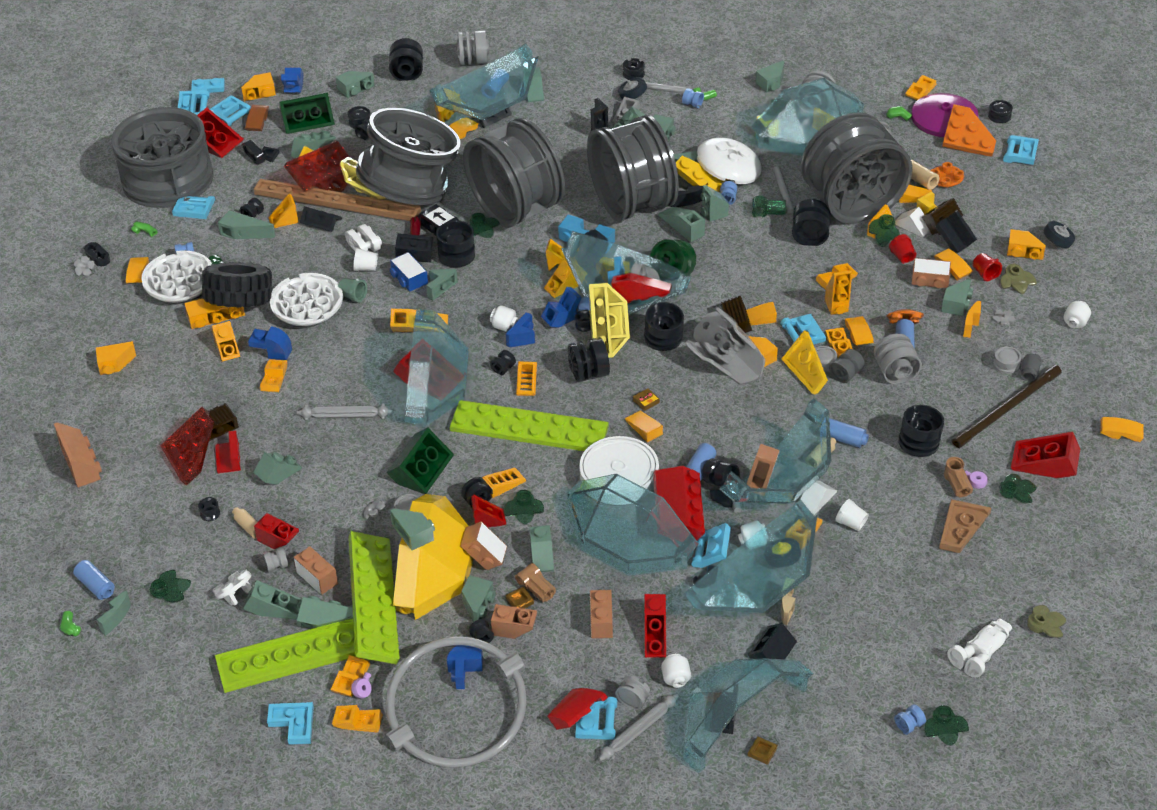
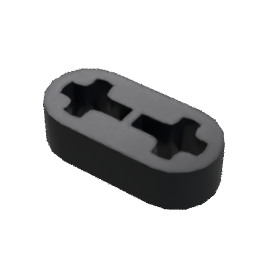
M252 140L242 143L244 152L257 165L265 162L262 150Z
M90 242L85 245V254L91 261L95 262V265L102 267L110 263L109 253L100 244Z

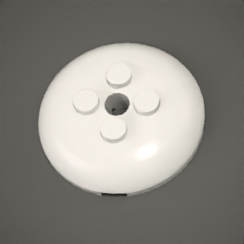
M711 138L702 142L697 149V161L701 167L720 180L725 181V179L734 180L735 184H748L756 181L761 174L762 166L758 156L749 147L736 140Z
M176 251V254L168 256L163 254L152 260L145 267L142 273L143 287L149 295L164 302L176 303L194 299L202 294V271L206 266H211L212 263L206 256L194 251Z
M302 273L297 278L291 280L287 278L281 281L273 289L270 306L273 313L283 322L296 326H311L328 320L339 310L343 301L342 289L338 287V283L329 276L318 273Z

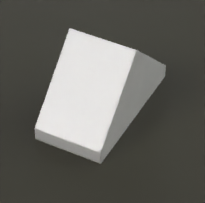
M920 207L902 213L893 222V224L920 237H924L929 232L922 218L924 213Z
M810 479L797 506L815 515L836 494L837 490L821 481Z

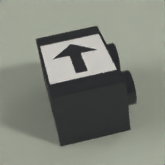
M437 204L420 213L421 225L435 236L440 225L448 221L458 220L457 217L451 215Z

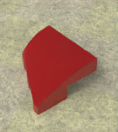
M575 688L562 699L547 717L556 730L569 728L578 722L580 718L592 711L590 707L594 702H603L608 697L604 692L598 690Z

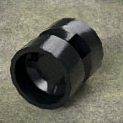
M711 458L703 466L702 477L706 483L732 489L739 481L740 470L736 464Z

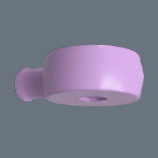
M965 471L972 487L980 489L987 485L988 479L983 472L976 471L970 473Z
M365 672L363 678H358L352 683L351 690L356 698L363 699L370 695V673Z

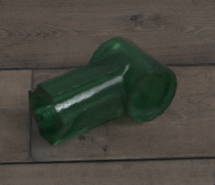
M755 196L752 199L753 217L762 216V218L767 214L786 215V200H767L764 196Z

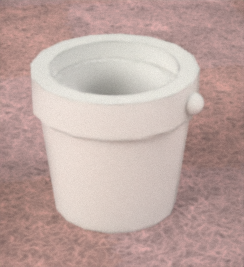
M356 248L354 271H376L378 253Z
M848 499L840 508L835 521L859 531L866 523L869 514L857 506L854 501Z

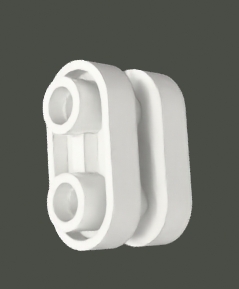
M366 224L358 226L357 233L353 229L345 232L346 241L354 251H356V248L368 251L370 248L373 252L381 249L382 241L380 237L376 236L371 227Z

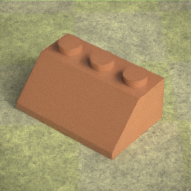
M54 423L62 453L77 487L101 480L99 473L102 470L99 462L94 461L96 456L93 448H88L91 447L88 437H83L80 429L61 423Z

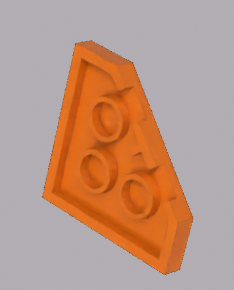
M953 104L942 147L992 157L996 139L971 108Z

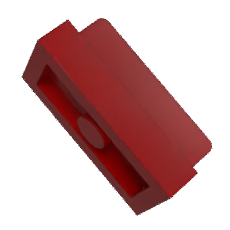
M236 430L228 431V443L215 445L217 473L241 471L239 441Z

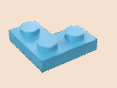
M224 78L192 80L191 91L206 90L209 93L224 92L225 89ZM197 98L196 103H200L201 99Z
M313 702L269 704L268 727L289 726L288 744H311Z

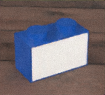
M409 252L390 260V273L392 277L397 278L403 288L406 287L409 292L428 284L427 271Z

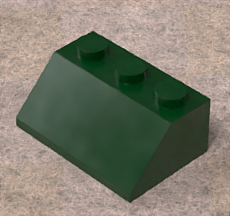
M328 93L279 102L286 134L335 125Z
M427 427L414 434L386 473L398 485L427 494L454 454Z

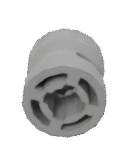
M283 547L276 549L274 553L269 551L262 553L268 572H272L278 567H288Z

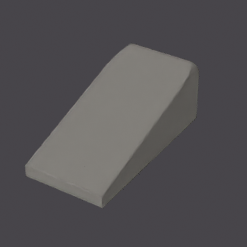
M624 97L612 123H617L618 119H621L632 106L639 110V100Z

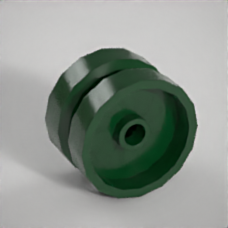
M664 239L657 242L652 248L650 265L651 268L658 272L659 277L663 279H683L693 272L696 265V253L690 243L684 240Z

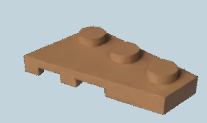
M951 499L939 549L960 553L990 515L991 508Z

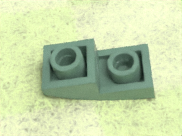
M126 591L114 597L109 602L110 610L97 619L100 631L105 636L123 620L131 606L128 592Z

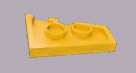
M683 155L676 162L678 175L692 186L707 185L719 192L721 184L725 182L709 174L699 163Z
M804 330L781 359L812 394H818L828 379L809 332Z

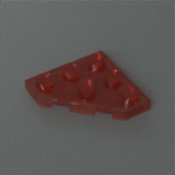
M204 407L195 412L160 445L181 482L185 485H188L202 471L214 420Z

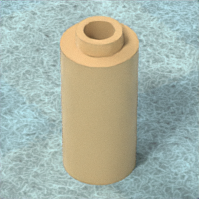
M911 160L913 169L911 179L929 190L934 189L939 183V175Z

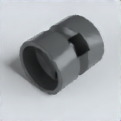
M847 349L840 355L839 359L837 358L829 366V371L834 379L844 384L864 367L865 362L858 351Z

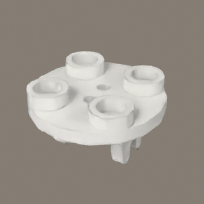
M243 570L240 573L236 571L228 577L229 581L227 583H222L212 590L216 599L224 598L231 606L238 604L234 596L235 591L240 587L246 593L250 591L252 587L248 580L251 578V573Z

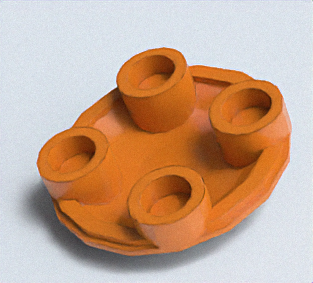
M944 162L942 166L931 169L940 177L938 186L953 187L961 183L964 178V171L953 166L951 162Z
M900 309L887 314L890 323H897L902 319L919 323V320L924 316L923 313L911 309Z

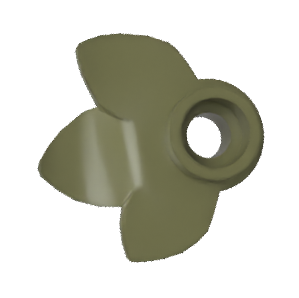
M1017 264L1008 265L1005 269V274L1000 279L1003 289L1012 286L1020 294L1026 292L1028 285L1033 286L1037 284L1035 277L1030 272L1024 271Z
M1038 605L1033 608L1032 614L1029 615L1027 625L1035 633L1044 632L1048 636L1058 638L1063 637L1059 627L1065 624L1066 618L1059 612H1050L1045 605Z

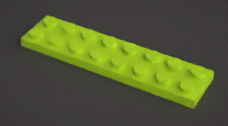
M460 400L450 424V431L585 451L590 445L606 437L609 422Z
M351 531L348 539L355 656L397 664L400 657L396 609L393 606L394 584L390 539Z
M353 618L215 655L224 693L347 660L349 655L356 657Z

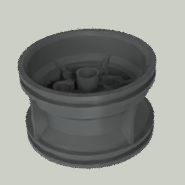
M175 107L152 108L129 116L115 128L112 134L111 144L125 195L131 201L146 207L175 206L179 198L184 197L183 201H188L190 199L186 198L188 196L198 197L211 185L213 168L207 147L205 129L202 120L196 114Z
M385 108L375 111L370 116L367 126V134L374 144L368 146L358 158L356 175L359 180L373 192L390 200L405 204L429 205L442 200L448 186L447 172L443 165L452 162L457 157L461 144L456 132L442 121L418 111L403 108Z
M860 112L842 115L824 125L807 144L801 160V173L805 182L818 198L827 205L829 211L837 220L848 224L872 219L885 204L891 209L905 193L913 170L912 161L908 153L877 118Z
M644 115L634 118L627 125L613 129L602 127L589 133L587 139V158L591 178L600 202L614 221L619 222L633 217L635 211L647 207L662 209L675 204L679 191L676 162L668 138L656 119L650 115Z
M516 118L469 141L465 145L463 164L471 190L483 210L502 227L511 228L552 207L563 199L565 179L559 158L546 135L530 120Z

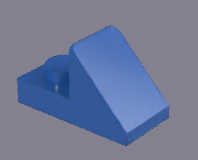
M526 312L506 333L507 347L535 343L532 314Z

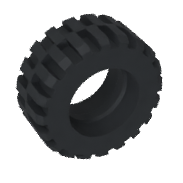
M228 262L206 266L202 271V297L206 302L217 306L251 307L264 305L272 297V272L266 266L243 262Z

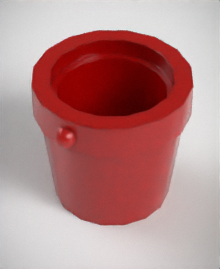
M899 235L889 243V250L901 263L904 264L916 258L917 253L908 235Z
M981 253L973 260V267L984 281L993 280L1001 274L1002 264L998 258L993 259L987 254Z

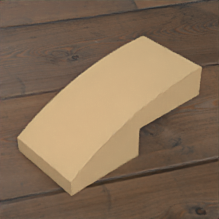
M789 578L785 581L781 602V618L784 625L788 624L795 609L796 598L792 597L795 580Z

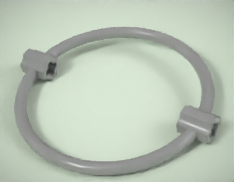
M470 637L442 638L429 642L413 651L398 666L387 690L386 713L391 731L386 734V737L391 746L396 751L404 747L409 753L424 762L449 768L472 766L498 754L517 734L526 711V689L520 674L525 669V665L521 657L515 652L507 656L494 645ZM446 646H471L484 650L498 658L500 661L496 664L501 675L507 680L513 677L518 695V705L514 721L503 738L482 753L454 759L431 755L412 743L415 740V736L405 722L401 725L398 724L395 714V695L398 684L405 671L426 653Z

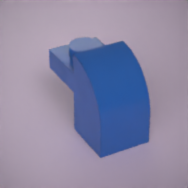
M285 68V74H281L284 93H301L304 76L301 68Z
M566 287L560 301L548 302L541 317L551 327H561L575 320V314L578 312L576 309L582 297L572 287Z
M273 326L270 327L269 331L254 329L248 341L249 347L267 349L268 359L287 360L292 351L289 336L281 329Z
M457 645L449 652L447 667L448 672H451V682L456 683V689H465V672L483 671V651L481 649Z

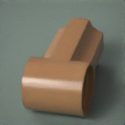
M950 457L946 462L944 477L950 482L955 496L959 498L968 496L973 492V488L963 469L964 462L959 457Z
M533 563L515 575L518 584L523 585L526 590L529 589L542 602H547L556 593V588L543 577L540 569Z

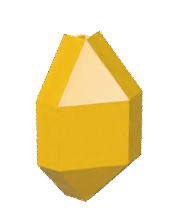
M425 494L413 500L410 511L423 513L427 520L430 519L435 527V531H433L434 541L413 551L402 537L399 544L393 606H396V611L403 614L414 613L415 620L462 593L474 560L461 547L465 529L469 526L446 496Z

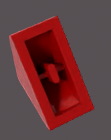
M476 495L471 496L474 524L482 522L488 528L506 525L504 509Z

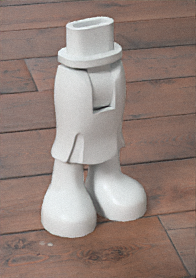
M1002 619L992 621L983 627L971 641L967 642L965 648L959 645L952 646L947 652L950 662L960 670L964 667V672L974 678L980 677L985 671V662L989 661L991 655L1004 644L1005 640L1009 637L1012 626Z

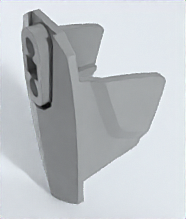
M716 307L717 311L707 313L695 327L693 337L696 342L687 340L685 344L702 360L709 361L740 384H747L758 380L763 373L765 365L764 356L748 335L738 326L737 322L719 307Z

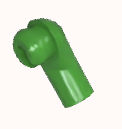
M700 88L692 89L694 92H701ZM714 89L702 92L704 93V101L717 96Z
M902 106L891 107L887 111V117L890 119L901 116L904 120L908 121L912 117V114Z
M138 221L134 222V225L131 227L133 232L138 234L143 230L151 237L158 232L150 224Z
M64 611L60 625L61 631L69 636H78L81 627L72 622V612Z

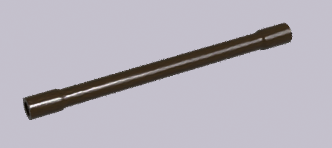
M1058 365L1050 367L1040 377L976 424L953 438L952 444L960 449L978 433L1046 383L1062 373L1061 368Z

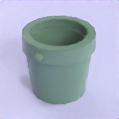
M343 278L338 284V287L342 289L343 297L354 302H361L366 297L367 283L363 279Z

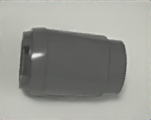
M1025 355L1021 370L1022 380L1033 382L1037 379L1041 366L1039 355Z

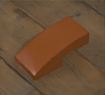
M252 105L245 125L246 131L263 130L269 106Z

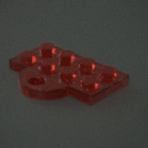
M335 141L286 162L284 167L303 192L315 187L323 190L343 192L347 183L345 182L340 162L347 157H351L340 143ZM332 183L339 185V188L333 186Z

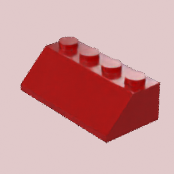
M685 466L655 470L653 472L657 533L692 546L705 534L700 473Z

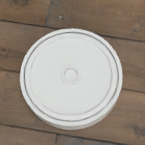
M614 436L601 439L590 445L581 456L579 464L581 485L591 497L606 504L627 505L646 498L654 490L653 472L659 470L658 457L650 446L635 438Z

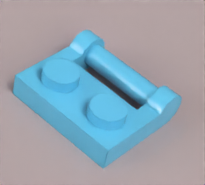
M206 90L180 91L178 108L198 115L207 107L210 93ZM197 98L201 99L199 112H195Z
M232 95L210 108L228 126H231L234 121L243 115L249 114L251 109L250 105Z
M1015 135L1009 136L1007 139V152L1004 154L1003 161L1034 165L1039 139ZM1017 144L1020 145L1018 154L1013 153L1014 147Z
M188 196L186 197L190 198L188 201H183L184 197L177 200L172 210L173 216L207 219L215 197Z
M811 314L792 319L787 317L780 322L782 328L787 330L794 342L799 335L793 326H796L800 333L804 330L809 332L813 345L826 341V336Z
M727 523L706 530L705 534L697 540L695 556L692 558L691 563L693 567L703 568L726 559L731 529ZM705 541H708L705 556H703Z
M608 697L603 702H594L590 707L592 711L576 722L575 737L580 739L614 740L616 735L614 716L618 703L617 699ZM600 708L606 709L605 728L603 730H598Z

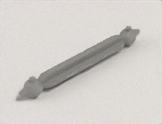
M381 404L379 408L374 406L315 407L313 409L309 408V405H305L302 410L297 411V414L302 415L305 418L304 420H308L311 416L315 418L375 417L377 415L381 419H385L393 411L388 409L385 404Z
M678 694L663 696V702L650 709L611 741L609 746L601 747V754L598 760L614 759L615 752L622 750L667 713L668 708H676L678 706L676 703L679 697Z

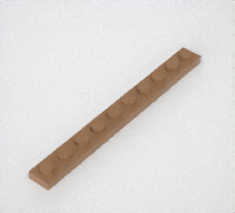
M260 179L254 188L255 195L284 199L288 194H291L296 202L410 221L414 217L415 222L416 217L421 212V207L418 205Z

